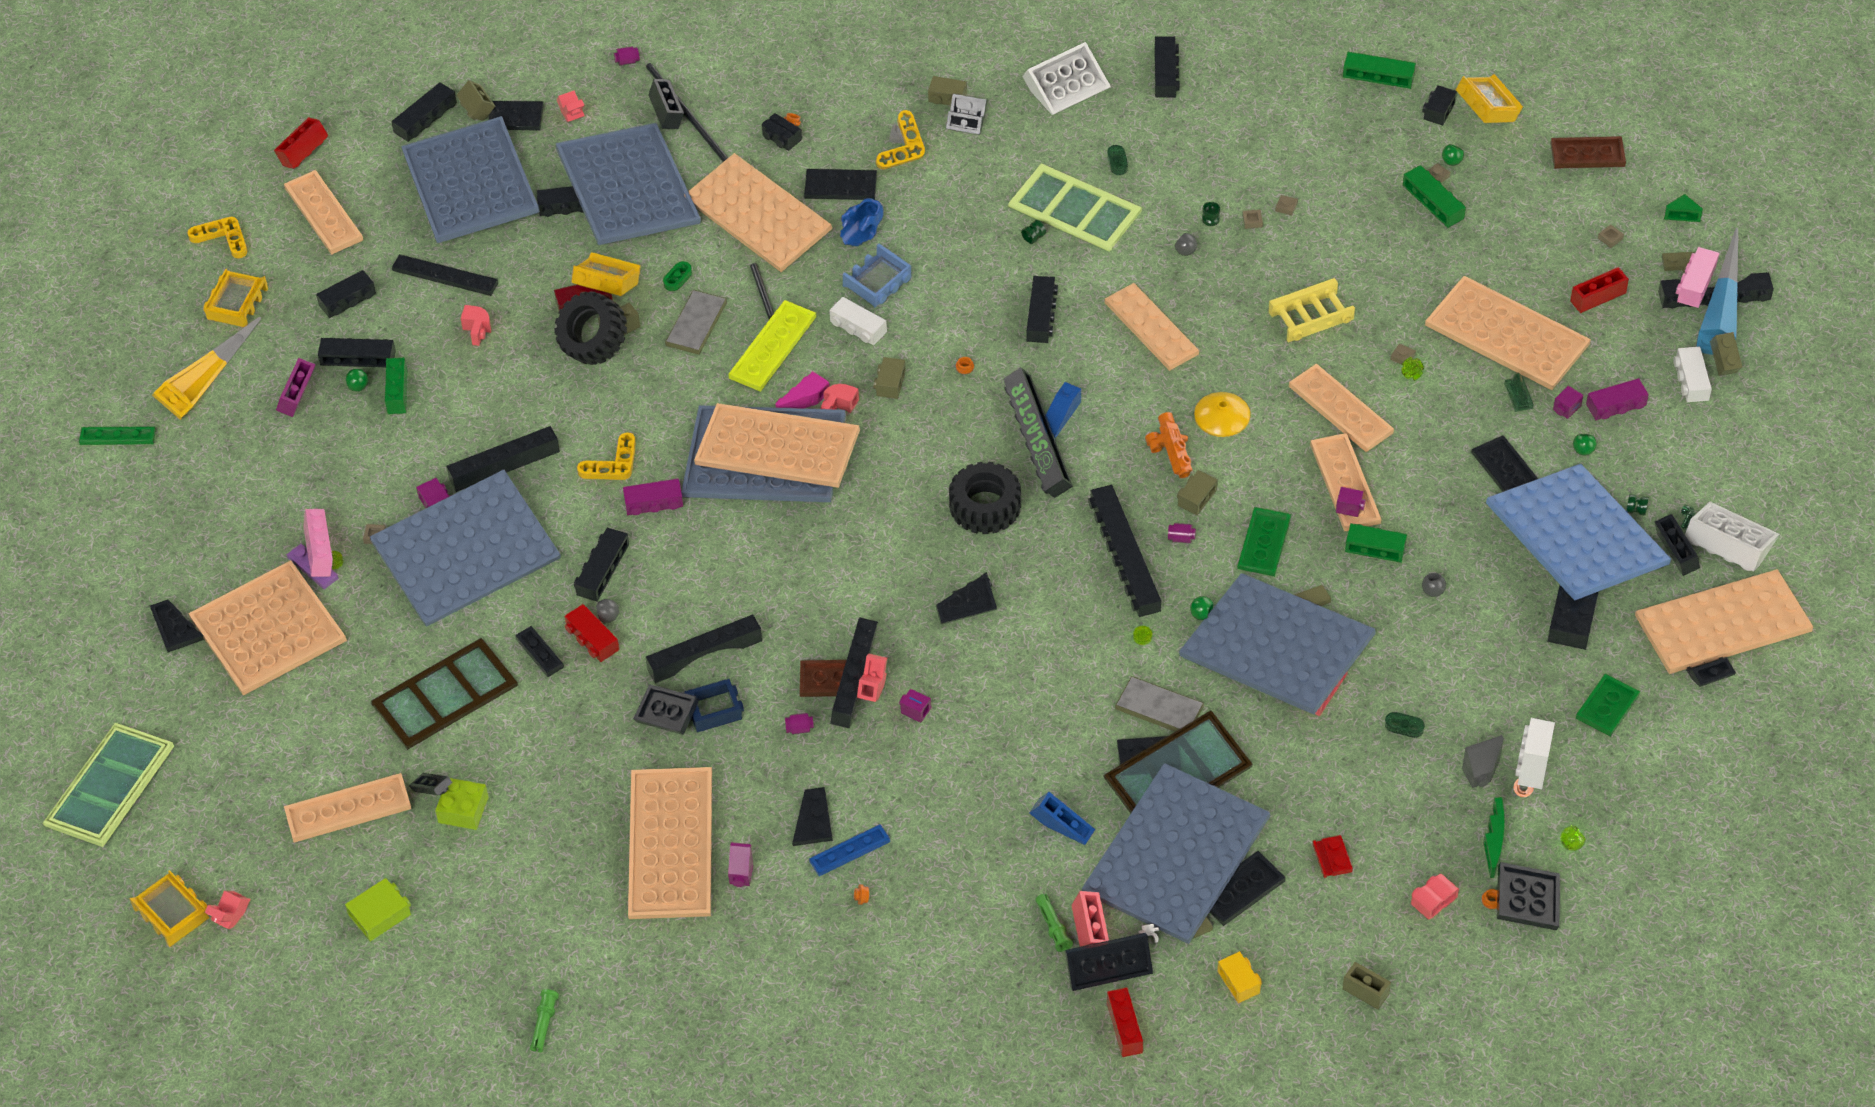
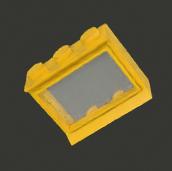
M1495 74L1490 77L1466 78L1463 76L1456 88L1459 95L1484 123L1514 122L1523 108L1521 103Z
M591 252L588 259L577 266H573L571 283L622 296L638 285L641 265Z
M225 269L223 274L219 276L216 287L212 289L209 300L204 304L203 310L207 319L246 327L248 325L247 314L254 315L255 313L254 301L261 302L262 300L260 290H268L265 276L259 278Z
M170 870L167 875L134 898H129L135 912L139 910L146 923L150 921L155 932L158 935L162 934L169 947L209 919V915L205 913L207 904L203 900L199 901L193 889L190 887L186 888L182 878L179 875L175 876Z

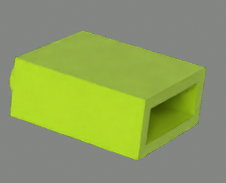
M384 878L345 904L348 916L370 942L411 915L409 908L411 903L406 896L402 897L399 894L400 891L394 882L390 883L387 878Z

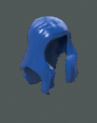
M872 198L864 199L860 204L849 207L841 216L843 229L840 231V237L845 245L859 246L875 236L877 227L884 215L883 206L879 201Z

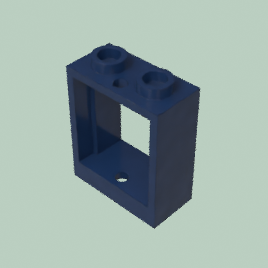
M730 679L684 691L685 694L696 696L699 701L728 692L733 705L731 708L701 716L697 705L692 715V721L697 733L742 720L741 712H744L743 703L741 700H737L738 691L736 685L732 686Z

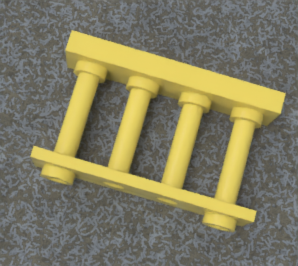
M1333 278L1269 301V314L1271 317L1277 315L1282 317L1288 327L1287 341L1291 342L1294 340L1298 341L1302 337L1342 323H1349L1354 319L1355 307L1344 308L1336 296L1338 282ZM1329 298L1337 311L1328 314L1319 300ZM1313 304L1321 317L1312 320L1303 306ZM1294 309L1297 310L1305 323L1296 326L1287 312Z

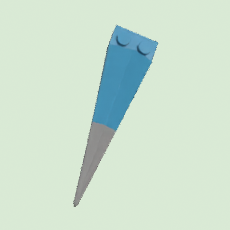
M1738 228L1734 231L1698 334L1696 347H1700L1701 352L1713 355L1710 340L1716 335L1734 332L1736 340Z

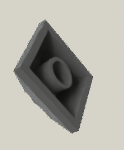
M1502 735L1465 747L1462 770L1472 788L1477 786L1484 787L1491 782L1501 757L1504 740Z

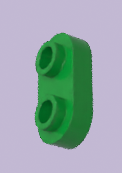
M685 261L678 262L664 276L663 284L666 290L676 291L692 275L690 263Z

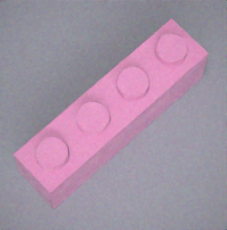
M1698 247L1696 253H1692L1685 273H1683L1681 282L1676 290V294L1679 295L1677 302L1699 308L1716 269L1720 253Z
M305 509L303 528L311 577L331 576L333 559L325 510Z

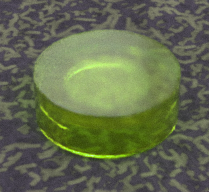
M331 551L333 559L331 569H339L344 563L343 556L339 551Z
M1143 625L1136 627L1133 631L1134 642L1139 645L1149 644L1152 641V630Z

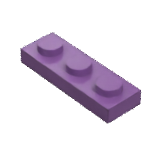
M302 544L286 554L293 564L324 590L339 579L338 574L332 569L331 576L311 577L307 548Z

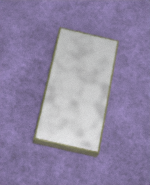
M693 290L665 341L666 346L700 355L727 304V298Z
M1133 676L1129 679L1115 705L1116 710L1174 732L1197 719L1204 707L1203 702Z

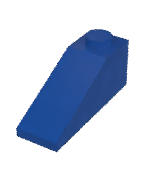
M1064 382L1055 395L1046 414L1055 438L1081 403V388Z
M1050 792L1040 797L1029 812L1044 826L1083 845L1088 842L1095 831L1090 824Z

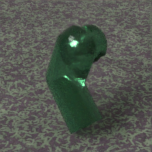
M1684 505L1681 514L1685 515L1681 528L1687 530L1691 518L1696 514L1694 507Z

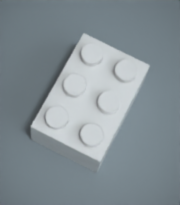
M1531 718L1530 725H1525L1515 776L1519 777L1518 785L1542 789L1555 722Z

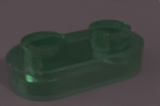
M1120 145L1110 146L1107 150L1110 170L1115 175H1123L1128 171L1125 150Z
M1391 712L1385 718V728L1390 732L1412 738L1420 737L1424 733L1425 724L1418 717Z

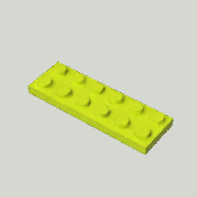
M784 300L729 372V379L761 392L815 320L816 312Z

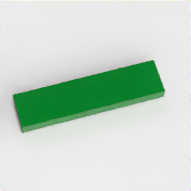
M81 427L79 444H154L156 428Z

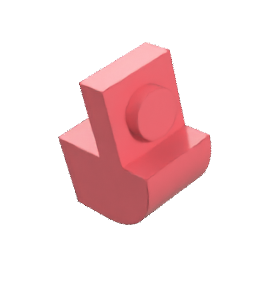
M575 90L562 94L556 99L567 122L585 116L582 110L584 103L582 99L578 100Z
M465 305L460 318L462 329L470 330L472 345L480 346L481 340L485 339L486 332L491 333L489 314L481 307Z
M835 384L828 387L824 391V401L821 409L837 410L839 408L851 413L859 401L858 388L846 384Z
M873 654L866 656L864 675L859 679L857 698L873 702L879 699L887 675L885 673L886 657Z
M224 891L218 906L208 905L205 913L212 916L211 920L231 929L244 915L251 899L235 891Z

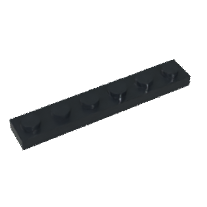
M401 254L398 255L392 266L394 272L492 296L498 285V279Z

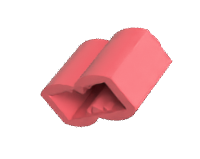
M1442 874L1432 876L1428 879L1426 885L1421 888L1418 887L1413 891L1411 905L1429 920L1458 897L1459 888Z

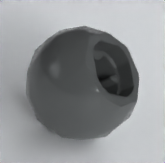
M1184 233L1174 246L1179 254L1188 256L1195 252L1197 241L1193 235Z
M1438 573L1426 575L1422 581V588L1425 594L1431 597H1438L1443 594L1446 589L1445 578Z
M603 599L596 605L600 621L610 623L618 617L619 607L613 600Z

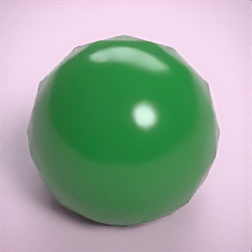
M1452 144L1445 146L1442 151L1443 161L1450 166L1460 164L1464 158V151Z
M352 369L347 373L346 383L349 390L360 392L368 385L369 379L363 370Z
M1577 434L1574 437L1573 448L1576 453L1586 456L1595 451L1597 442L1593 435Z
M1199 596L1193 599L1190 604V611L1197 620H1204L1208 618V614L1214 605L1210 598Z

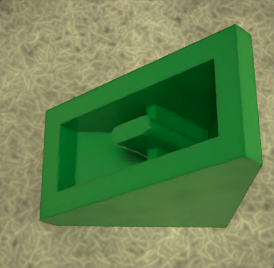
M1684 194L1666 205L1664 220L1700 222L1703 208Z

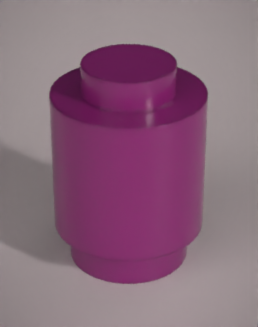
M637 47L618 48L613 53L614 61L619 66L633 64L640 60Z
M1174 523V525H1169L1168 540L1173 542L1191 543L1196 538V528H1193L1192 524Z
M801 713L785 717L786 733H791L792 735L809 733L810 728H814L813 716L809 717L808 713Z

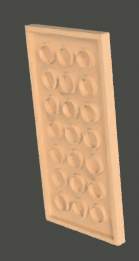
M735 153L688 191L695 207L780 272L784 271L832 230V225Z
M1466 276L1462 277L1425 321V326L1550 390L1555 388L1590 345L1591 339Z
M717 403L694 462L695 465L839 488L860 432L859 425Z
M1778 569L1644 608L1635 613L1637 620L1669 674L1685 670L1689 666L1691 668L1718 660L1720 657L1725 658L1806 634L1813 630V625Z
M712 767L631 770L628 918L650 919L711 916Z

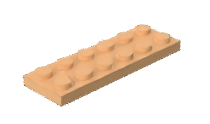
M316 170L284 184L286 191L331 255L363 241L362 234Z
M1135 283L1105 298V304L1169 371L1199 355V350Z
M1318 364L1313 365L1289 382V387L1341 432L1347 433L1348 437L1365 452H1368L1394 432L1393 427Z
M1347 433L1311 440L1310 446L1335 509L1341 487L1364 491L1363 499H1366L1364 511L1360 510L1358 517L1337 513L1344 532L1349 531L1350 523L1363 526L1381 524L1380 514Z
M401 773L284 806L294 843L412 809Z

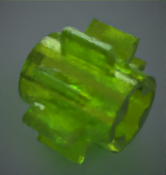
M1412 357L1404 360L1401 372L1406 379L1413 378L1415 381L1422 377L1424 365L1420 359L1416 358L1413 360Z

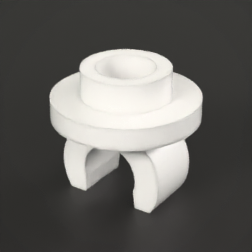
M1154 924L1144 925L1142 930L1138 931L1139 934L1146 933L1148 936H1152L1154 943L1158 942V936L1154 932L1159 931V927L1154 928Z

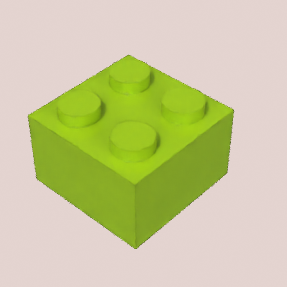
M450 778L452 783L448 786L449 789L440 796L435 810L438 823L477 830L489 798L486 784Z

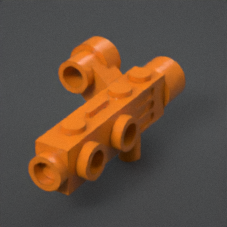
M1162 413L1158 416L1161 434L1158 432L1147 434L1145 436L1146 443L1150 446L1152 453L1160 452L1163 447H1166L1174 474L1179 475V478H1186L1192 471L1191 459L1185 449L1188 436L1180 434L1172 413Z

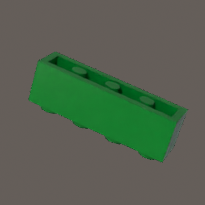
M1348 51L1343 67V78L1411 89L1416 63Z
M1419 165L1404 173L1402 186L1447 228L1465 218V205L1456 199L1452 192L1448 191L1428 170Z

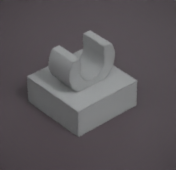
M894 123L889 142L905 144L899 126Z

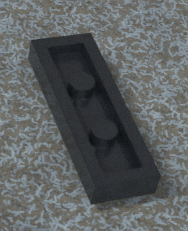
M532 626L515 635L517 642L547 677L564 668L563 662Z
M422 773L409 787L414 792L438 796L444 794L449 789L448 786L452 781L448 776Z

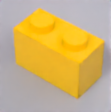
M1240 951L1218 961L1217 972L1237 1003L1260 994L1261 978L1257 973L1253 972L1250 961L1247 957L1244 958Z

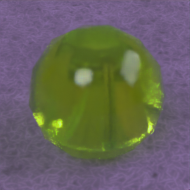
M1572 825L1565 827L1560 835L1562 846L1570 851L1581 849L1586 841L1581 831Z

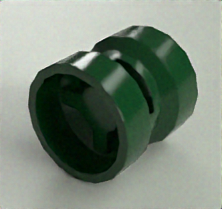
M1215 202L1205 203L1202 210V222L1207 226H1215L1220 221V206Z
M1034 220L1029 227L1026 226L1021 230V234L1025 241L1033 244L1037 241L1038 237L1041 238L1046 234V228L1039 220Z
M1629 494L1626 512L1631 514L1637 512L1639 515L1645 516L1649 497L1642 496L1639 498L1636 495Z

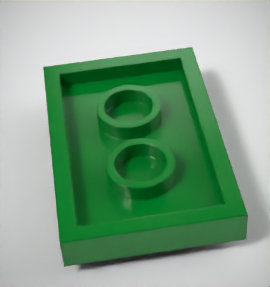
M1604 674L1577 712L1575 719L1611 737L1638 699L1640 691Z

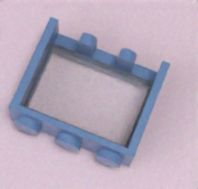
M878 244L877 255L872 257L870 254H867L863 267L857 264L854 265L852 276L843 273V287H848L875 308L879 304H883L890 294L896 293L903 283H907L911 279V265L881 244Z

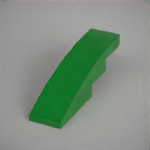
M1502 797L1494 798L1492 808L1494 815L1489 816V833H1485L1483 842L1490 878L1495 877L1504 839L1505 814Z

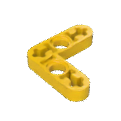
M901 111L897 118L905 146L879 153L875 161L879 169H888L919 160L923 157L925 147L914 116L910 111ZM903 115H905L906 118L909 117V120H908V126H909V127H907V128H906V126H907L906 121H905V120H901V119L903 118ZM908 131H913L916 134V137L914 139H909L906 136V133ZM915 148L921 150L919 155L911 153L909 158L908 153L913 152ZM902 152L905 155V159L898 160L895 154ZM890 154H892V159L888 160L885 165L883 162H880L882 157L884 160L890 159Z
M226 217L191 227L187 232L188 238L192 243H200L226 236L234 258L239 259L247 255V247L238 220L235 217ZM232 224L234 229L230 230L229 225ZM213 228L218 229L216 232H209ZM239 236L238 239L231 240V237ZM239 245L240 251H237L236 246Z
M629 432L619 436L615 461L586 460L580 462L577 466L579 477L583 479H628L633 469L636 446L635 436ZM626 440H630L628 441V447H625ZM623 454L630 455V457L627 459L620 458V456ZM602 468L609 469L607 473L600 472Z

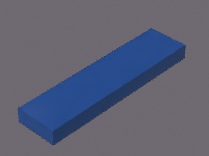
M881 824L809 858V862L817 875L822 876L889 843L890 838Z

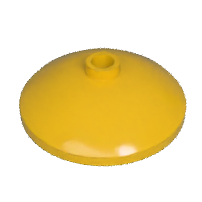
M1216 392L1206 395L1197 403L1194 417L1197 425L1204 432L1217 437H1229L1240 433L1247 427L1250 421V409L1247 403L1239 396L1228 392Z

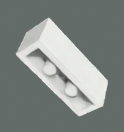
M844 297L830 309V322L834 326H839L849 334L858 336L865 343L875 345L887 332L886 320Z
M1700 347L1678 348L1677 355L1674 356V366L1678 367L1677 377L1678 381L1682 382V396L1686 397L1687 402L1709 401L1712 389Z

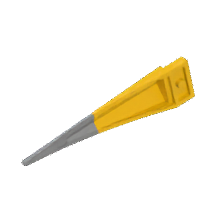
M258 317L205 356L166 380L152 396L181 420L193 409L259 323L261 317Z

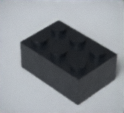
M1559 585L1547 642L1586 650L1598 592L1574 600Z

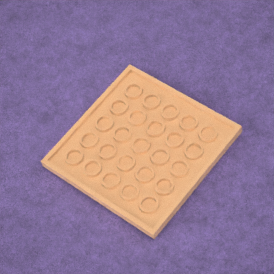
M291 560L188 613L190 619L198 631L203 634L205 641L243 696L347 641L344 633Z

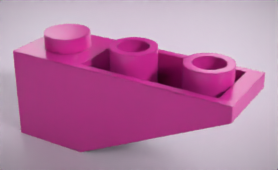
M812 371L799 384L792 387L783 398L778 399L775 407L805 409L817 405L824 399V391L830 387L829 382Z

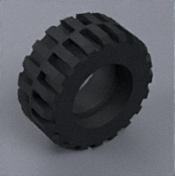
M590 291L581 292L580 296L574 295L571 297L572 300H567L564 308L558 312L560 315L555 321L557 328H554V333L557 335L556 342L566 355L581 363L590 365L604 363L607 358L611 359L615 356L614 353L620 350L621 343L625 341L624 334H627V327L625 326L627 320L623 316L624 311L616 302L600 293ZM599 314L600 326L596 335L589 341L583 342L582 329L584 324L590 317Z
M977 462L976 465L970 464L966 466V469L962 468L958 471V475H954L949 485L951 516L958 525L962 524V528L965 530L970 529L972 533L982 532V534H988V532H993L994 534L998 533L1000 529L1005 530L1009 527V524L1012 525L1020 514L1021 485L1017 476L1010 469H1004L1003 465H995L993 462ZM980 492H991L1001 497L997 501L988 504L977 503L970 499V497Z

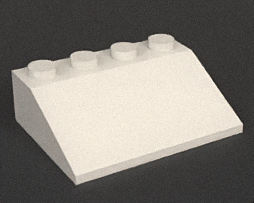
M1086 42L1028 69L1022 76L1033 95L1052 115L1111 87Z
M1709 502L1691 518L1685 533L1690 544L1701 546L1707 552L1720 555L1724 560L1739 564L1743 569L1753 572L1760 566L1780 535L1712 502Z

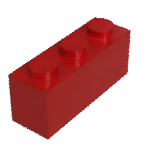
M308 117L274 149V152L284 167L294 169L306 157L310 156L315 148L324 142L328 134L320 120Z
M1617 267L1573 286L1570 302L1580 313L1626 294L1629 278Z
M584 604L564 616L565 629L570 635L574 634L578 643L588 649L592 658H597L602 662L620 650L618 639Z
M1128 987L1107 991V1006L1122 1057L1142 1054L1143 1039Z

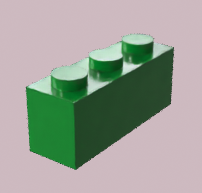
M405 357L386 358L385 405L388 414L406 413L408 370Z
M1350 523L1345 552L1402 563L1407 534Z

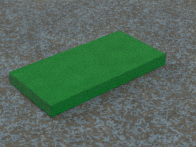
M1254 507L1237 569L1275 577L1292 514Z

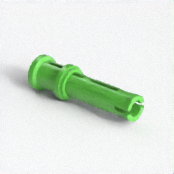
M1039 895L1035 901L1048 925V934L1055 942L1056 951L1062 952L1070 949L1073 941L1071 938H1068L1066 927L1060 923L1048 895Z
M544 989L540 993L542 998L540 1005L536 1009L538 1018L530 1045V1050L536 1052L537 1048L538 1052H543L550 1018L555 1014L554 1006L555 1001L559 998V994L550 989Z

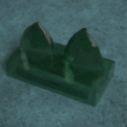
M1516 373L1512 379L1505 380L1504 385L1515 412L1533 409V401L1520 373Z

